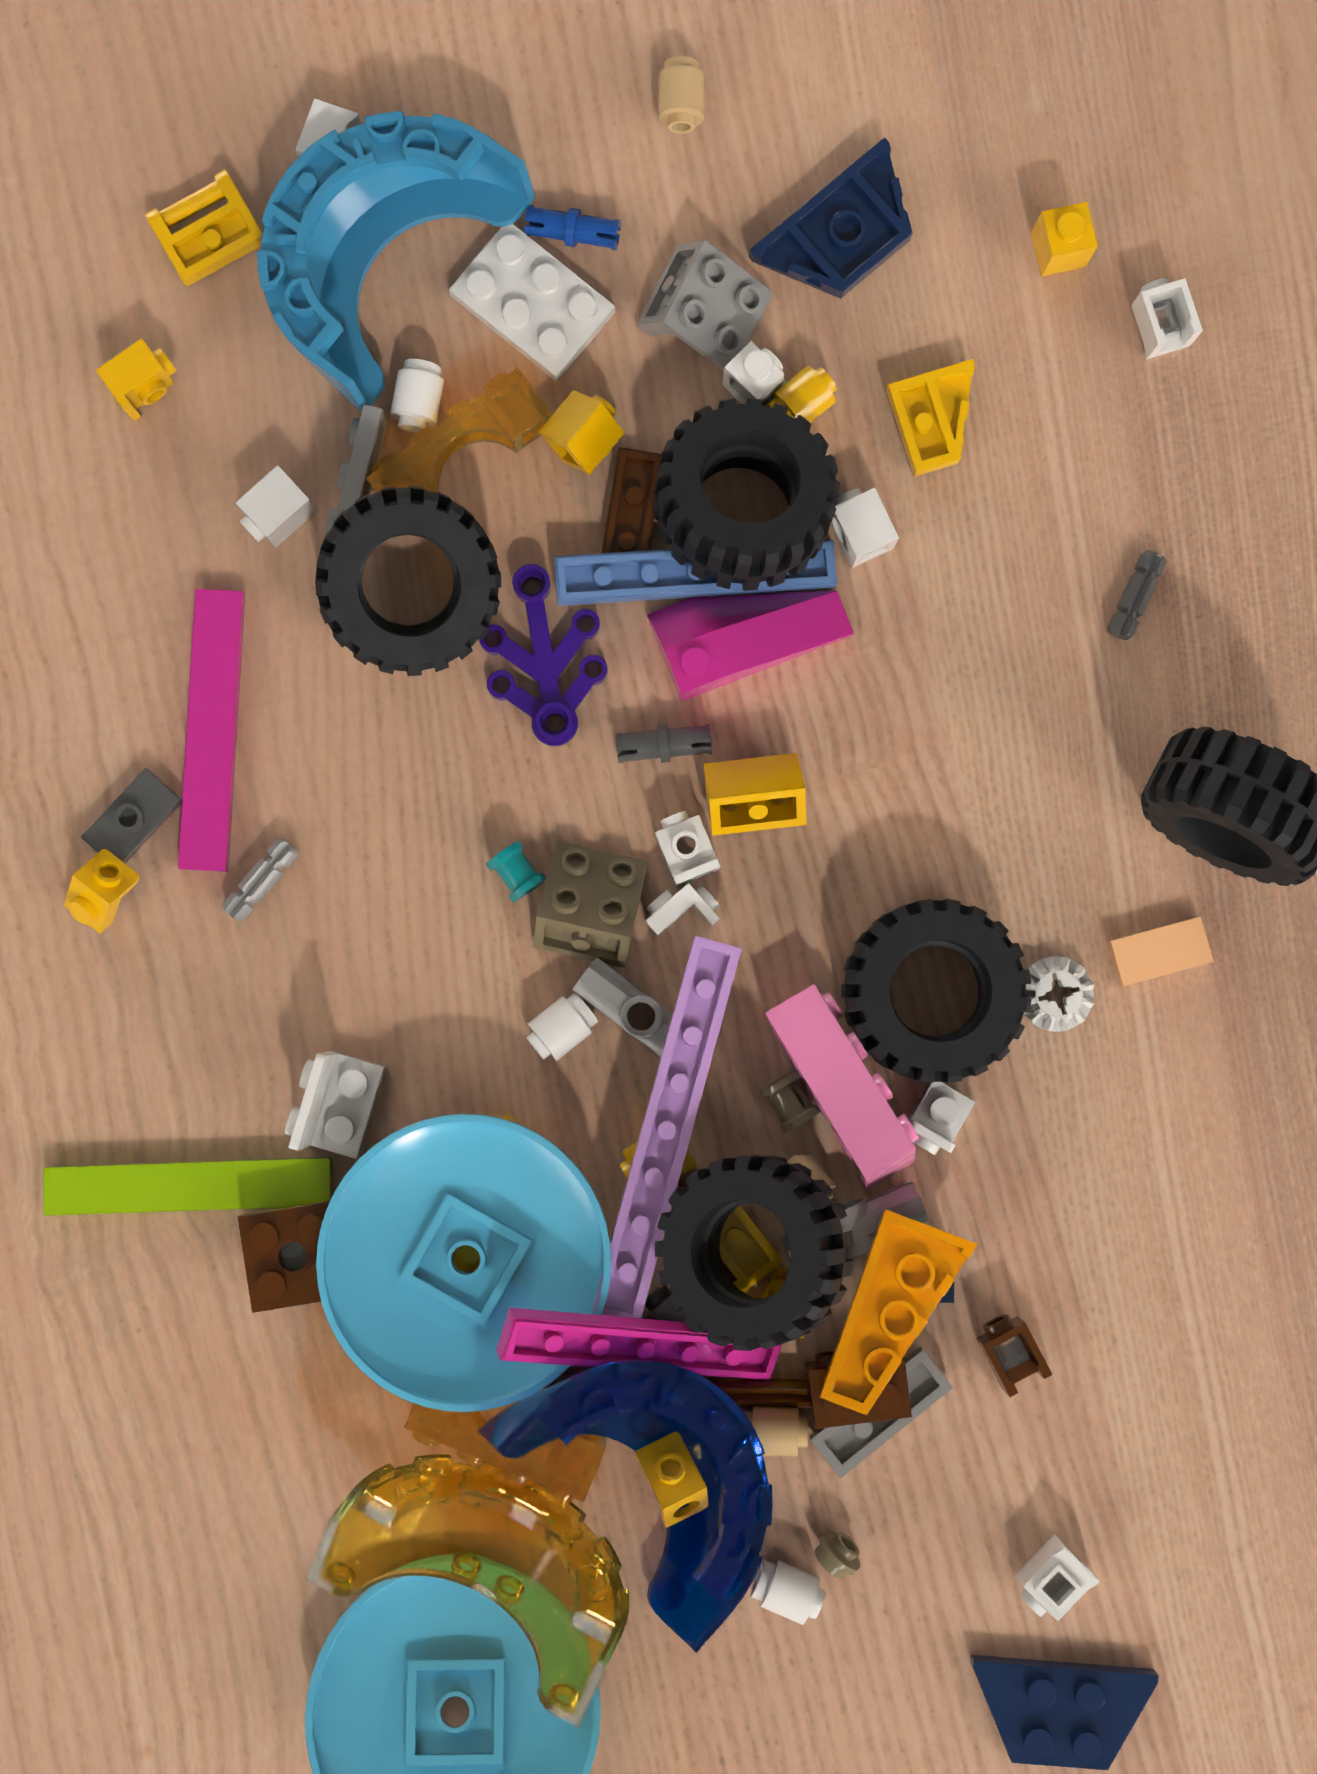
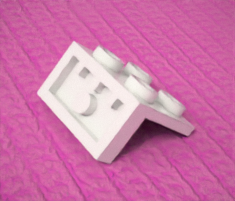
M334 1051L317 1053L314 1061L308 1059L299 1082V1087L306 1089L300 1108L295 1106L292 1108L285 1128V1135L291 1136L288 1148L299 1151L308 1146H314L354 1159L359 1158L386 1066Z

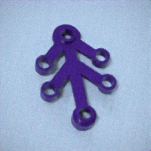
M527 564L515 572L512 584L517 598L526 604L534 655L508 638L506 631L499 625H489L490 630L487 633L488 635L492 632H497L502 635L503 640L499 646L489 647L485 643L487 635L483 641L481 639L479 641L486 653L491 655L499 654L539 683L542 702L516 686L513 676L504 670L495 671L488 677L487 689L493 698L502 701L507 700L532 718V730L539 741L548 746H562L571 741L578 730V717L575 711L594 685L601 684L606 679L608 673L607 664L598 655L585 657L579 666L580 675L561 698L557 679L583 643L598 634L600 621L597 614L592 610L582 609L576 612L572 618V627L553 652L544 603L551 590L550 578L546 570L541 566ZM535 579L541 583V588L537 593L528 594L524 591V584L528 580ZM583 617H589L595 622L594 628L589 632H582L577 628L578 621ZM596 662L600 664L603 668L601 675L596 678L588 677L584 671L589 663ZM501 677L510 681L508 691L505 693L495 692L493 690V683L496 679ZM554 715L560 716L564 720V726L556 732L550 731L546 727L547 720Z

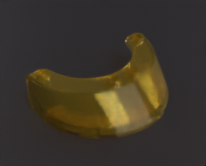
M450 1454L415 1456L412 1464L396 1468L389 1463L363 1478L330 1517L307 1578L308 1581L329 1593L342 1597L359 1595L363 1590L374 1584L403 1576L441 1578L459 1583L481 1593L505 1610L520 1626L531 1643L538 1664L539 1686L537 1694L542 1705L556 1717L562 1718L578 1728L620 1641L628 1620L630 1608L629 1589H624L619 1575L622 1564L606 1536L597 1537L583 1522L586 1514L579 1507L552 1487L521 1471L485 1459H480L477 1466L454 1463Z

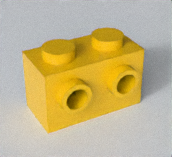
M797 753L703 763L706 802L712 836L807 825L805 784Z

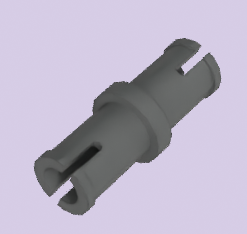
M666 724L658 725L657 730L616 733V749L619 752L617 755L618 762L620 764L628 761L660 758L661 763L671 762V757L712 754L710 724L668 729Z

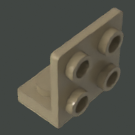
M558 842L554 850L536 918L533 948L594 961L598 957L608 965L625 968L648 863L636 858Z

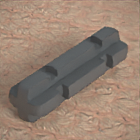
M1146 550L1140 555L1134 568L1137 572L1131 575L1117 605L1119 612L1113 614L1107 627L1111 635L1123 640H1128L1134 635L1139 621L1136 619L1143 615L1156 587L1157 581L1155 579L1161 576L1166 565V558L1150 550Z

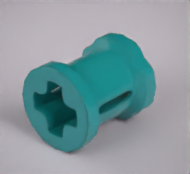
M520 840L500 851L485 864L490 871L495 870L511 891L509 898L513 903L531 893L547 880L543 873L536 872L523 854L522 849L524 846Z

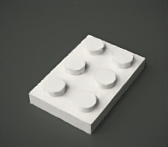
M514 224L501 227L449 289L450 297L556 382L559 381L615 313V306Z

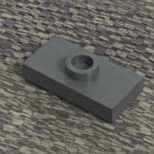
M145 768L81 838L97 853L102 849H106L126 864L182 804V799L154 773Z

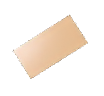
M1201 916L1107 941L1119 987L1214 962Z

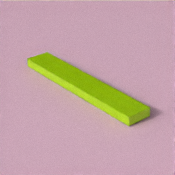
M332 1157L48 1166L43 1168L44 1216L282 1208L331 1200L333 1196Z

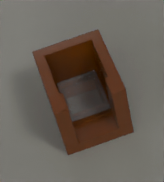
M1004 1314L983 1325L982 1328L985 1334L977 1337L976 1340L990 1364L1000 1387L1009 1397L1018 1393L1014 1384L1036 1372L1043 1379L1053 1375L1030 1330L1021 1318L1017 1316L1010 1320L1008 1314Z

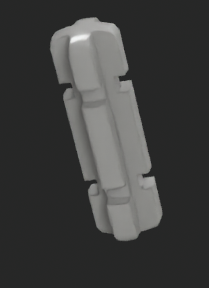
M279 838L274 841L266 851L269 855L266 858L261 857L238 884L239 891L237 893L232 892L223 902L222 908L235 920H245L254 909L252 904L255 901L260 902L283 875L281 872L282 868H288L298 857L297 850L284 839Z

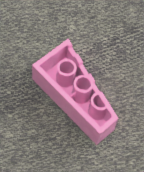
M815 984L765 1012L767 1022L786 1055L799 1073L800 1078H804L806 1081V1087L824 1118H828L832 1124L831 1129L843 1152L850 1160L853 1159L860 1170L858 1177L866 1191L914 1163L916 1148L913 1142L918 1140L919 1137L905 1114L896 1117L887 1101L893 1098V1095L879 1073L871 1076L863 1064L862 1060L868 1057L856 1034L852 1032L846 1036L837 1020L843 1017V1014L829 992L821 995Z

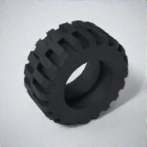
M747 398L746 404H736V399L719 401L717 410L713 411L711 406H705L695 411L693 423L689 419L683 420L675 429L673 439L667 440L658 467L653 510L654 519L659 522L658 533L663 544L669 545L673 543L671 556L680 565L689 562L692 565V575L702 581L705 580L707 575L718 579L716 586L730 589L731 583L742 584L743 591L758 590L759 584L762 581H766L769 587H774L784 583L787 572L791 576L798 575L806 568L809 559L815 558L822 548L839 498L840 483L835 479L838 467L835 457L831 454L826 455L829 445L822 434L816 433L812 435L809 432L811 423L801 415H798L796 419L787 414L788 408L777 403L774 404L773 408L762 406V399ZM725 469H752L768 476L779 486L786 497L788 510L766 522L745 523L733 520L720 513L711 505L703 492L702 483L713 474Z
M393 486L380 489V492L369 496L366 494L354 501L355 503L346 511L343 510L321 544L316 565L315 588L322 618L325 624L328 623L333 632L334 639L341 647L346 646L353 652V657L366 665L370 662L379 666V671L393 675L394 670L407 671V676L422 675V670L435 668V671L438 672L449 668L448 663L457 657L463 660L473 652L471 647L478 639L483 641L490 630L489 622L492 616L497 615L500 604L498 593L499 588L502 586L501 572L497 564L498 557L493 544L490 542L482 526L468 510L440 492L435 493L416 486H409V488H395ZM413 535L431 541L445 553L453 571V589L446 606L432 619L416 625L396 624L380 616L369 604L362 586L363 569L370 554L381 543L396 536Z
M1191 727L1170 738L1141 794L1143 815L1146 820L1151 821L1152 827L1158 832L1164 833L1166 839L1175 845L1182 846L1186 849V852L1193 856L1201 857L1209 861L1211 865L1220 869L1225 868L1232 871L1235 875L1244 878L1251 877L1258 882L1266 884L1274 882L1279 886H1288L1290 884H1301L1315 875L1317 871V774L1311 770V766L1300 759H1293L1287 755V752L1275 746L1274 748L1262 744L1261 740L1250 736L1242 737L1236 735L1233 731L1225 729L1215 731L1211 727H1200L1198 729Z
M928 899L901 906L884 914L874 921L873 925L866 932L860 935L854 944L856 947L852 955L847 958L844 967L846 975L844 984H841V998L845 1000L846 1011L844 1015L847 1024L852 1027L864 1049L873 1057L874 1061L898 1075L917 1081L952 1083L962 1081L964 1077L970 1075L977 1076L987 1071L989 1064L994 1061H1001L1010 1052L1008 1045L1013 1039H1019L1025 1028L1024 1025L1020 1024L1024 1012H1030L1032 998H1026V984H1031L1029 969L1023 970L1020 958L1024 954L1019 944L1012 943L1006 935L1009 930L1000 921L993 922L986 917V911L976 906L968 907L962 905L960 901ZM926 946L946 947L962 955L973 968L978 983V1000L972 1017L957 1031L943 1036H927L909 1028L897 1015L891 1000V982L899 963L911 952Z
M753 1155L725 1158L711 1162L707 1169L696 1170L686 1178L687 1187L675 1189L668 1199L669 1204L674 1209L672 1212L662 1213L657 1226L660 1230L665 1231L664 1239L655 1242V1257H663L664 1270L657 1271L660 1285L669 1284L673 1293L672 1296L668 1297V1303L674 1312L684 1310L689 1315L685 1319L684 1324L693 1332L699 1333L706 1330L709 1332L707 1339L711 1343L721 1347L732 1343L735 1350L751 1351L760 1347L763 1349L771 1348L800 1338L810 1333L811 1328L823 1324L832 1315L830 1307L840 1303L847 1291V1288L841 1284L843 1277L852 1275L854 1260L846 1258V1247L853 1246L854 1242L852 1230L843 1232L840 1219L847 1217L842 1203L832 1204L828 1196L833 1190L823 1179L813 1180L810 1177L812 1170L800 1163L789 1164L786 1158L777 1156ZM744 1204H759L772 1212L784 1227L790 1243L791 1263L787 1278L777 1293L766 1298H754L737 1288L726 1274L720 1257L719 1245L723 1226L729 1215L737 1207Z

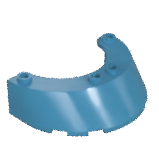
M402 111L386 112L364 117L365 123L351 127L339 134L336 129L329 132L306 149L287 169L273 191L262 218L264 230L261 238V249L257 251L258 273L261 289L265 294L274 321L295 349L361 413L364 404L372 406L380 396L385 383L381 367L373 359L364 342L359 323L361 288L366 274L378 254L386 245L406 230L436 219L467 218L499 227L511 225L522 216L535 199L526 164L523 160L474 127L450 117L434 113L432 118L424 116H404Z

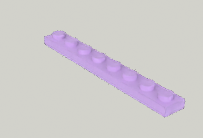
M699 936L693 937L610 1240L611 1279L602 1315L630 1318L642 1317L658 1258L655 1257V1242L663 1240L665 1231L660 1230L657 1226L661 1214L671 1211L672 1205L669 1204L668 1199L678 1185L742 948ZM603 1273L591 1314L595 1313L597 1303L600 1297Z

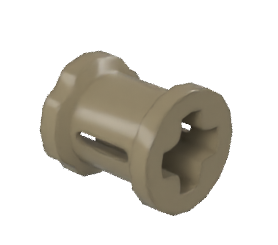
M797 1070L782 1076L760 1090L764 1098H770L783 1121L781 1128L784 1133L807 1122L820 1112L817 1105H811L797 1080L800 1075Z

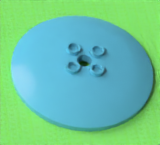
M481 1114L443 1115L413 1123L390 1134L370 1148L346 1173L331 1198L321 1225L317 1244V1283L327 1321L337 1341L357 1367L375 1383L404 1400L427 1408L455 1412L484 1411L509 1405L540 1391L570 1367V1365L500 1360L496 1349L509 1307L591 1314L603 1273L600 1297L594 1315H602L611 1279L610 1237L603 1210L592 1186L578 1166L553 1142L521 1124L503 1118ZM463 1245L474 1247L480 1255L479 1267L471 1272L458 1269L453 1260L455 1249Z
M463 1557L433 1559L400 1569L380 1580L351 1604L328 1635L318 1655L311 1675L305 1711V1737L313 1774H589L597 1750L601 1720L600 1688L596 1668L582 1632L571 1615L548 1590L527 1575L496 1562ZM453 1696L463 1698L467 1702L470 1711L466 1723L459 1727L449 1725L444 1720L442 1713L444 1703Z

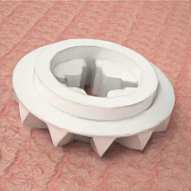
M1058 956L1043 958L1032 964L1028 968L1031 984H1026V998H1032L1030 1012H1024L1029 1021L1041 1029L1054 1032L1068 1031L1084 1022L1090 1009L1095 1004L1093 1000L1095 984L1091 981L1085 967L1068 957ZM1052 974L1060 987L1075 988V992H1071L1069 996L1063 998V1014L1055 1001H1039L1038 998L1052 990Z

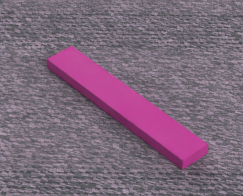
M195 589L178 869L229 872L246 595L243 591Z
M509 1307L496 1351L499 1359L503 1361L770 1380L782 1344L767 1349L760 1347L751 1351L735 1350L732 1343L721 1347L709 1342L707 1339L708 1331L695 1333L684 1324L685 1322Z

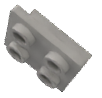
M705 239L678 244L636 326L650 336L673 333L724 370V367L748 344L772 296V292Z

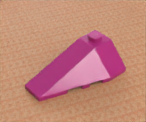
M837 591L689 598L647 614L648 621L680 702L854 635Z

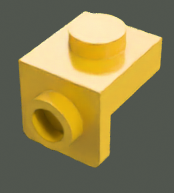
M102 849L72 875L63 906L69 909L71 915L78 922L85 925L88 924L101 934L113 923L121 898L138 883L139 874L111 852Z

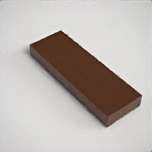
M619 447L601 553L650 550L655 520L653 510L654 491L662 454Z

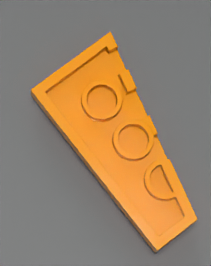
M884 1209L819 1397L867 1415L901 1364L903 1356L915 1338L919 1336L927 1324L931 1313L941 1298L945 1296L955 1281L954 1278L965 1261L969 1259L978 1244Z

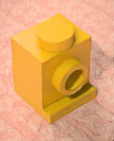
M141 338L95 371L123 410L135 422L142 417L137 408L143 404L151 405L159 401L166 394L167 388L174 383L170 376L177 370L160 347L152 352Z

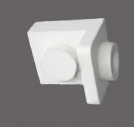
M942 1082L928 1083L908 1118L919 1137L913 1143L933 1155H936L939 1148L952 1153L956 1146L952 1142L975 1102Z

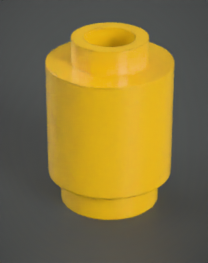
M806 366L772 394L773 400L766 407L773 408L775 403L788 408L787 414L794 419L801 415L812 423L836 403L833 393L837 390V387L831 376L823 368L820 367L814 370L812 367Z

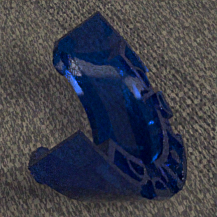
M654 1360L615 1361L580 1372L507 1406L477 1431L498 1453L513 1459L523 1457L537 1447L555 1439H559L567 1445L577 1435H596L610 1438L636 1452L638 1449L673 1432H678L707 1486L708 1507L667 1527L664 1551L647 1590L648 1604L653 1612L697 1653L733 1612L752 1584L763 1559L760 1556V1551L764 1542L766 1528L771 1526L772 1485L768 1483L763 1458L765 1452L757 1432L745 1413L731 1397L708 1379L686 1368ZM692 1502L683 1505V1506L680 1507L678 1510H680V1509H682V1508L688 1506V1505L691 1504Z

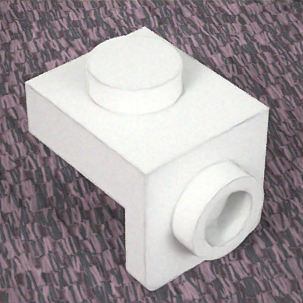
M688 883L674 896L667 889L647 907V910L652 915L645 920V923L659 936L693 906L712 927L720 919L714 912L720 905L702 885L695 890Z

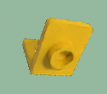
M673 1432L636 1451V1458L660 1504L662 1521L665 1527H670L708 1507L707 1486L678 1432ZM692 1502V1503L689 1504L688 1506H686V1507H684V1508L678 1510V1509H679L680 1507H682L683 1505Z

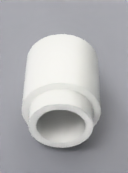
M407 359L404 362V368L398 371L390 416L398 421L397 426L400 429L411 433H425L426 428L436 426L444 380L440 377L442 369L437 364L422 359Z
M573 993L567 999L562 996L527 1025L533 1032L526 1039L543 1060L551 1054L558 1061L592 1033L590 1028L598 1023V1020L584 1001L576 993Z
M764 1559L755 1576L750 1597L760 1601V1607L804 1625L808 1617L812 1619L817 1618L825 1598V1591L819 1589V1577L780 1560L772 1563Z

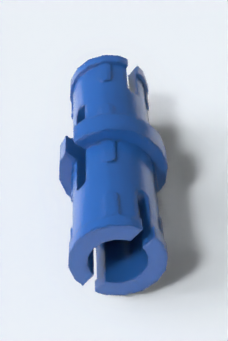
M529 205L526 211L525 221H529V225H524V233L527 236L532 235L563 240L565 246L575 247L577 243L611 248V250H617L620 234H617V231L621 230L620 219L612 220L582 215L581 210L570 208L568 212Z

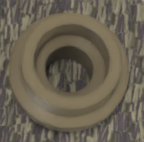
M825 1531L820 1536V1544L815 1549V1555L827 1572L836 1578L842 1579L846 1574L853 1575L860 1568L859 1549L848 1535L843 1532L836 1534L832 1531Z

